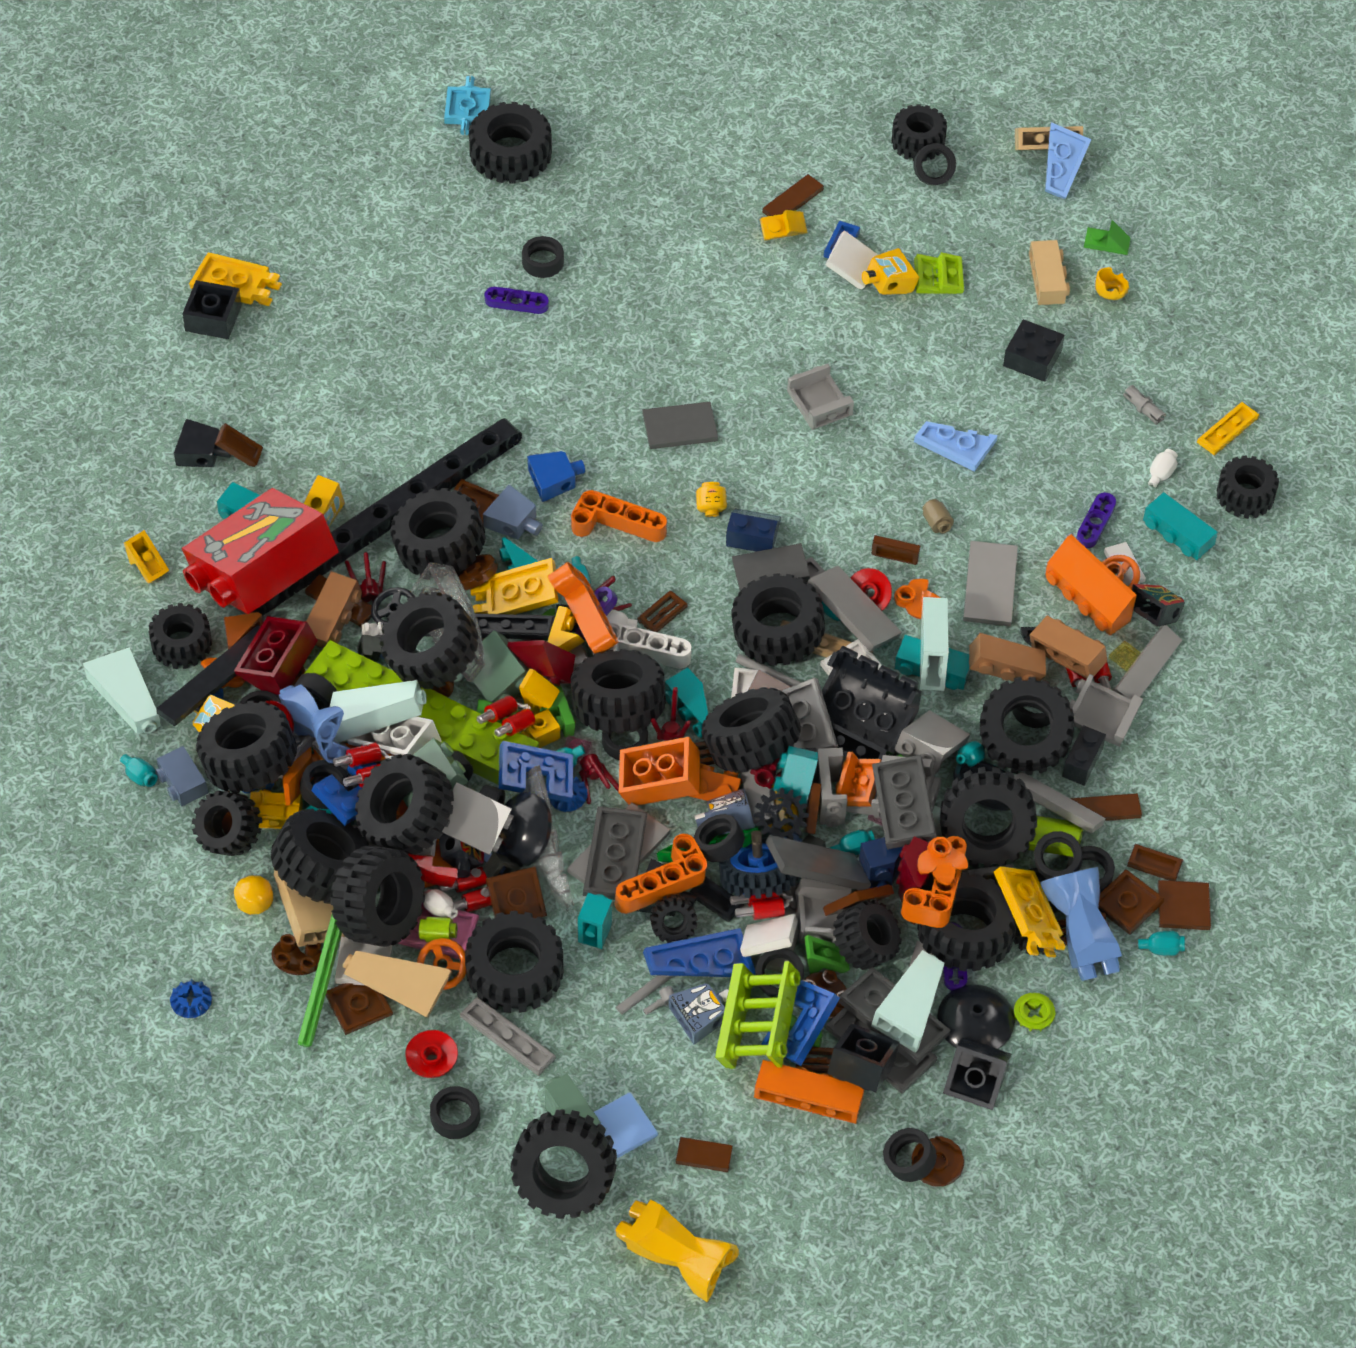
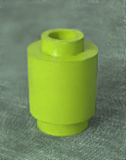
M427 917L420 920L419 938L421 940L430 942L439 938L451 940L452 938H457V923H453V919L450 917Z

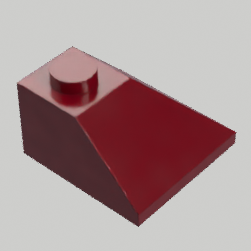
M545 640L508 642L507 647L529 669L538 672L554 686L559 687L560 684L571 683L576 655Z

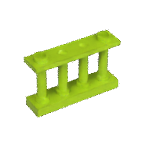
M784 961L782 974L754 975L743 963L733 965L715 1058L725 1068L736 1069L737 1059L740 1056L766 1055L776 1067H782L784 1057L787 1054L786 1044L797 986L800 985L801 981L800 972L789 961ZM758 985H780L778 997L750 999L751 988ZM775 1008L773 1021L745 1022L749 1009ZM745 1032H771L768 1045L740 1046L742 1035Z

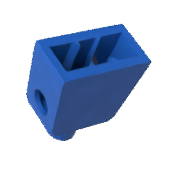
M563 451L527 456L528 471L542 502L574 489L575 476L586 472L582 460L570 463L566 453Z

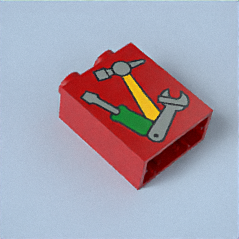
M274 488L269 489L181 548L189 564L188 567L183 569L184 578L189 586L196 593H201L204 590L208 591L215 602L223 608L230 604L246 614H250L339 553L323 513Z

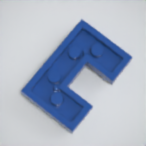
M502 741L499 745V789L523 793L526 789L527 772L546 776V798L564 802L572 800V754Z
M373 762L353 768L348 766L347 771L354 776L358 769L377 764ZM332 774L314 784L311 791L344 826L356 819L358 813L355 811V804L359 800L357 797L359 789L362 790L360 786L348 792Z
M800 981V985L797 986L794 1007L801 1009L802 1012L791 1031L789 1030L786 1044L787 1054L784 1059L800 1066L802 1065L840 999L835 993L806 981ZM771 1032L767 1033L761 1045L769 1044Z

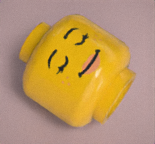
M719 482L702 483V487L696 490L698 511L705 513V517H718L719 512L726 510V489L720 486Z

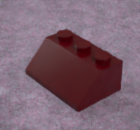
M267 616L234 672L261 691H269L279 695L280 690L292 685L318 640L306 621Z
M915 836L910 844L904 845L900 854L902 860L898 867L900 874L896 884L899 885L898 895L901 902H903L905 891L911 888L927 890L933 885L935 879L932 873L920 874L918 871V858L922 852L927 850L929 842ZM936 848L938 852H942L941 849Z

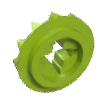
M1027 993L1016 1001L1014 1017L1018 1020L1020 1027L1025 1026L1029 1031L1039 1029L1041 1032L1043 1028L1050 1027L1054 1020L1055 1007L1052 1001L1045 995ZM1041 1006L1039 1010V1017L1036 1015L1028 1017L1030 1014V1008L1032 1010H1035L1036 1008L1038 1009Z

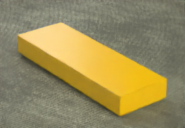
M1241 402L1199 437L1197 443L1215 456L1259 418V414Z

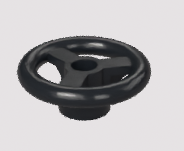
M400 587L383 591L375 598L371 606V616L377 625L378 622H382L384 626L388 621L381 618L388 617L391 612L394 613L397 610L396 607L400 604L401 595L407 598L415 595L408 589ZM393 595L392 602L386 608L378 611L381 602Z

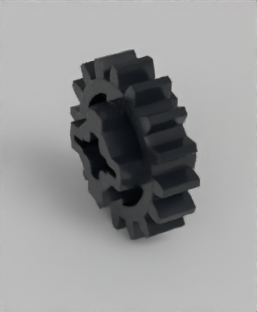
M783 788L779 789L778 794L771 789L769 791V798L762 795L761 799L764 803H757L755 807L760 812L754 813V817L760 819L755 826L763 827L762 836L768 833L781 838L787 837L790 840H793V833L800 836L802 832L799 827L806 828L807 824L803 819L809 817L808 813H803L807 804L800 805L799 803L802 796L799 795L794 798L792 789L788 794H784ZM783 799L779 805H769L774 800ZM791 804L795 806L798 813V817L797 815L793 814L790 807ZM780 810H784V816L788 818L779 821L777 820L778 815L775 812L779 813ZM765 814L770 817L772 822L771 828L765 820ZM783 826H794L789 831L780 832V829Z

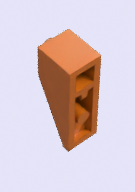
M311 747L299 756L291 767H288V772L283 776L286 806L292 805L301 794L300 781L306 767L312 762L317 761V754H312Z

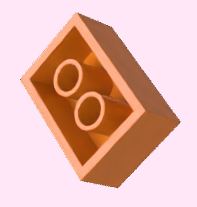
M690 737L620 750L618 793L628 805L633 803L638 806L699 794L700 750Z

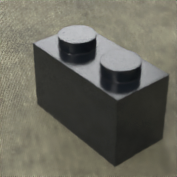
M1083 725L1065 761L1062 777L1085 786L1103 750L1106 734Z

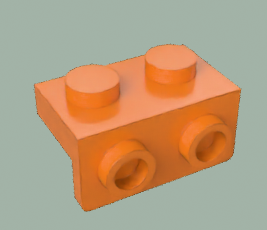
M854 752L847 753L846 760L842 764L840 780L836 784V794L847 795V806L871 807V802L876 795L872 764L880 763L881 759H858Z
M700 764L699 794L689 797L709 801L738 791L743 782L742 779L738 778L739 773L724 770L723 774L714 772L715 767Z

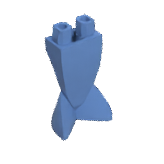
M301 684L296 687L290 685L280 690L279 697L281 703L287 708L293 718V733L315 737L321 755L329 763H333L334 758L345 756L346 751L350 748L334 741L344 715L343 710L338 706L319 710L314 698Z
M1098 867L1061 875L1040 882L1047 899L1058 910L1066 914V939L1072 968H1077L1081 980L1084 981L1097 977L1094 963L1098 962L1102 964L1104 975L1119 972L1118 957L1122 956L1120 947L1098 909L1100 897Z

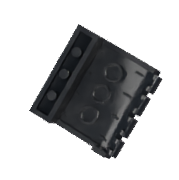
M842 646L840 650L833 652L827 663L833 669L822 689L823 698L837 740V748L843 749V756L845 757L848 752H854L858 759L882 760L883 755L896 756L897 751H895V747L902 730L913 723L919 711L922 691L918 689V682L904 675L899 680L900 673L884 665L878 670V662L864 655L857 659V652Z

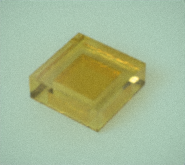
M1124 641L1109 654V658L1125 671H1128L1141 652Z

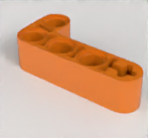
M588 490L581 495L571 514L572 532L580 537L589 535L597 522L653 542L664 540L667 534V519L663 514L594 490Z
M566 562L548 575L552 586L565 598L589 647L595 654L599 652L601 654L605 653L619 643L588 580L571 563Z
M689 834L677 835L673 840L671 852L673 862L618 884L615 894V908L624 914L632 913L654 904L658 900H663L664 896L669 898L671 895H676L702 884L705 880L707 861L695 839ZM680 848H684V849H687L688 851H681V850H679V849H680ZM692 868H695V869H698L699 871H692L691 869H692ZM672 877V878H675V879H677V880H674V881H673V880H669L668 878ZM645 887H652L654 889L648 890Z
M958 836L947 838L954 849L962 851L964 855L966 854L967 844L964 839ZM956 869L954 879L949 885H943L934 879L932 891L911 888L905 891L901 908L902 917L909 922L935 928L945 927L950 920L962 870Z

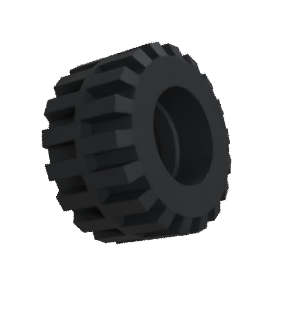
M916 104V106H907V109L902 108L893 120L891 138L893 149L897 150L899 156L904 154V159L908 160L911 157L914 161L917 152L924 146L933 143L945 145L947 121L942 113H938L936 108L931 109L928 105L921 106V104ZM930 152L924 157L923 162L927 161L928 157L930 160L935 159V154L939 156L941 153Z
M1247 455L1241 456V459L1235 457L1232 459V462L1228 461L1225 464V467L1221 470L1216 495L1217 499H1220L1219 504L1221 507L1226 505L1225 511L1228 513L1234 511V516L1239 517V514H1243V518L1249 519V515L1257 518L1259 513L1264 515L1267 513V509L1270 510L1272 508L1279 485V478H1277V472L1273 471V466L1271 464L1267 465L1264 459L1258 460L1255 456L1247 458ZM1239 484H1250L1257 489H1247Z
M178 603V606L171 604L167 606V609H160L159 615L154 614L152 617L153 622L149 623V637L153 655H156V659L159 662L163 660V665L166 667L172 664L173 669H178L179 665H183V669H187L188 664L192 663L193 666L198 665V659L201 661L206 659L205 653L209 654L211 651L210 646H212L210 625L206 614L202 613V610L198 607L194 609L193 605L183 606V603ZM177 632L191 633L183 639L170 638L171 635Z
M215 791L214 794L209 793L206 795L207 800L201 799L199 802L200 807L194 810L196 818H192V824H195V828L192 831L194 835H198L196 841L198 844H203L202 848L215 854L235 856L244 854V850L249 851L252 848L251 843L256 844L258 841L257 833L261 834L262 828H259L262 818L258 817V814L261 812L258 807H254L256 803L252 799H248L246 795L228 791ZM230 811L232 827L229 833L224 835L222 820L226 813Z
M865 900L843 910L836 917L837 920L834 921L833 925L835 927V930H833V936L836 937L835 945L836 947L838 946L840 955L845 957V961L848 964L852 963L854 968L867 970L893 959L896 953H899V945L902 943L900 938L901 929L898 928V921L893 917V912L890 909L887 910L886 905L883 903L879 904L877 900Z

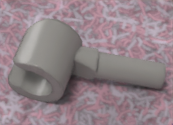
M671 986L662 988L659 991L661 999L643 1009L646 1015L663 1005H669V996L674 994Z

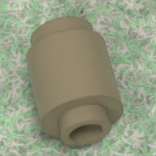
M937 499L926 502L922 508L923 516L933 532H940L942 534L948 532L954 523V519L945 505Z

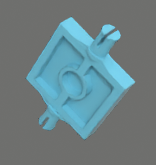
M470 76L466 77L465 86H448L444 123L461 125L460 133L464 135V131L466 135L469 134V127L476 116L478 117L482 110L486 111L490 106L491 88L474 86L475 78L471 76V81Z

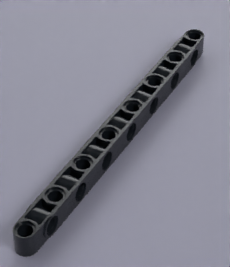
M506 418L481 431L333 530L331 534L339 553L251 613L258 612L264 616L295 595L294 592L298 593L310 585L319 574L323 576L332 570L331 567L335 568L369 545L368 542L372 543L390 531L394 516H397L396 512L401 506H405V502L408 499H414L416 494L421 492L423 494L427 493L430 489H436L437 491L441 490V488L452 489L461 479H467L479 471L478 468H483L513 448V444L516 446L522 439V433ZM237 609L242 615L246 614L243 611Z

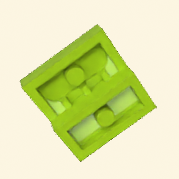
M942 252L938 258L922 254L915 256L914 269L920 277L916 285V293L961 294L964 292L961 256Z
M1037 816L1036 835L1033 841H1029L1028 850L1034 851L1037 842L1044 835L1053 831H1063L1071 834L1080 844L1084 829L1068 820ZM1061 842L1050 844L1045 849V853L1073 857L1071 848Z

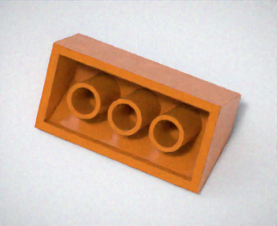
M1070 534L1047 562L1046 579L1051 585H1056L1060 588L1067 600H1072L1077 604L1079 611L1084 616L1088 615L1094 620L1096 627L1100 631H1105L1110 636L1131 622L1137 595Z

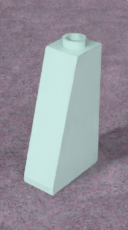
M923 597L920 689L944 691L949 653L948 599Z
M130 648L83 663L87 680L137 734L143 732L146 734L152 733L161 726L156 707Z
M414 680L333 692L330 707L338 706L344 712L334 741L339 743L421 715L423 704H426L425 691L421 690L418 681Z
M922 950L875 1011L871 1026L890 1038L899 1041L900 1044L916 1053L924 1033L944 962Z

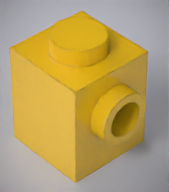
M546 709L536 714L535 724L523 730L521 734L538 741L539 748L560 739V725L549 709Z

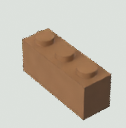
M332 571L330 572L306 621L318 640L315 646L324 648L329 640L337 644L339 643L342 635L341 631L344 625L348 624L351 619V610L354 604H357L361 598L362 591L357 580Z
M1048 615L1030 633V641L1033 648L1045 651L1047 658L1086 679L1089 674L1095 676L1108 661L1106 647L1102 642L1093 640L1085 636L1080 630H1074L1066 626L1061 620L1053 619Z
M980 633L969 645V669L982 674L996 676L1003 680L1014 681V678L1021 677L1022 681H1028V677H1036V681H1041L1046 676L1045 651Z

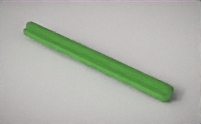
M332 915L298 1038V1045L303 1047H310L313 1044L342 931L336 925L337 920Z

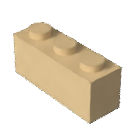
M1083 126L1064 127L1083 136ZM1050 127L1015 128V150H1048Z
M1057 240L1031 241L1029 258L1038 305L1065 304L1066 296L1070 295L1069 283H1065L1067 272L1066 266H1062L1063 250L1059 249Z

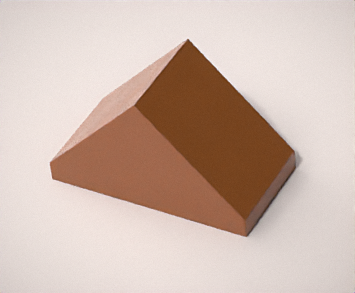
M256 612L224 617L228 649L257 625L262 626V614Z

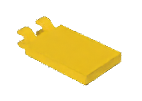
M208 252L190 281L189 286L192 289L195 281L198 280L237 287L240 290L241 303L251 305L255 300L259 304L270 306L273 300L268 298L271 291L264 288L267 286L268 288L279 290L282 283L278 282L280 275L270 273L269 267Z
M549 558L496 573L486 583L470 589L471 596H475L476 601L486 600V603L473 605L472 613L516 615L558 603V592L548 579V575L556 570L555 561Z
M1000 866L994 871V874L1021 935L1028 937L1027 952L1030 955L1038 956V944L1039 948H1044V953L1047 957L1055 958L1054 947L1056 950L1065 949V944L1060 939L1063 933L1035 871Z

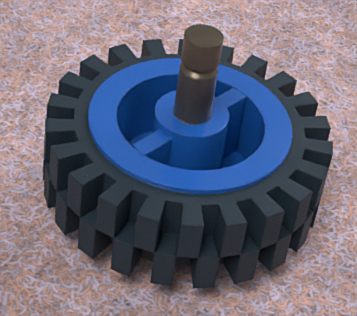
M753 831L751 833L752 843L750 845L742 847L730 859L719 862L722 887L727 889L729 893L735 892V895L739 897L744 894L745 898L755 895L756 899L761 898V894H766L768 898L772 897V892L780 895L782 890L788 891L790 886L794 887L799 879L797 876L780 872L766 844L767 839H762L760 831Z

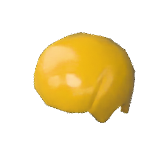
M1111 267L1101 268L1096 275L1095 289L1105 299L1119 300L1128 293L1129 282L1124 278L1123 273L1116 275Z
M260 875L244 877L237 882L234 888L237 907L249 915L260 914L268 910L273 902L272 887L269 881Z

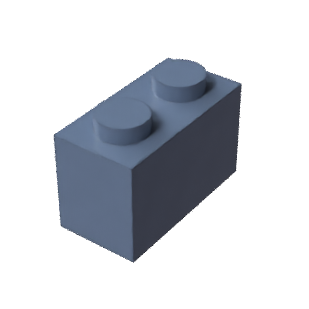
M184 746L157 758L158 769L155 770L161 783L166 782L168 784L167 791L172 801L178 800L182 807L208 794L206 781Z

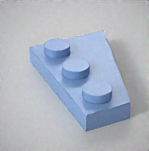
M1052 122L1049 133L1045 192L1066 199L1091 139Z
M926 421L915 435L914 442L975 472L996 443L998 435L989 434V436L977 434V431L973 430L963 432L955 430L953 426Z

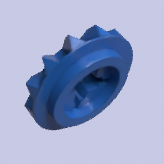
M576 776L573 778V798L570 802L549 798L548 800L559 811H574L585 803L588 794L585 783Z
M192 979L186 983L180 982L177 988H173L170 997L173 1011L184 1018H196L203 1015L209 1009L212 1002L209 987L207 988L202 981L195 982ZM190 990H192V992L194 993V997H196L193 998L191 1006H189V1002L187 1001V997L190 994Z

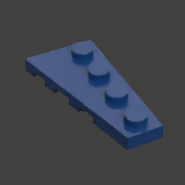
M741 928L646 947L643 951L650 975L731 977L733 965L743 963L756 975L751 957H743L740 950L743 941Z

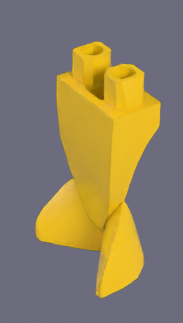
M651 1199L648 1204L635 1200L629 1210L630 1217L636 1219L635 1223L632 1225L624 1220L621 1221L615 1230L616 1236L625 1242L627 1249L656 1263L678 1267L692 1292L708 1302L713 1294L722 1268L731 1264L738 1257V1247L735 1244L720 1240L695 1237L662 1205Z

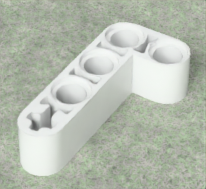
M609 622L619 641L618 644L609 650L620 651V649H627L630 652L633 650L639 651L642 655H649L659 664L682 669L690 664L691 644L687 640Z

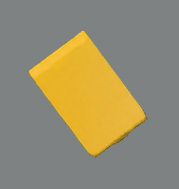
M785 210L783 214L762 217L760 219L764 240L807 233L804 213L801 211Z
M145 530L124 542L129 563L131 565L136 564L147 583H151L170 571Z
M558 607L547 642L569 652L585 641L579 635L569 633L574 628L575 617L567 607Z
M529 669L519 686L524 704H528L531 707L529 710L534 715L539 713L541 707L551 708L560 693L557 687L533 669Z

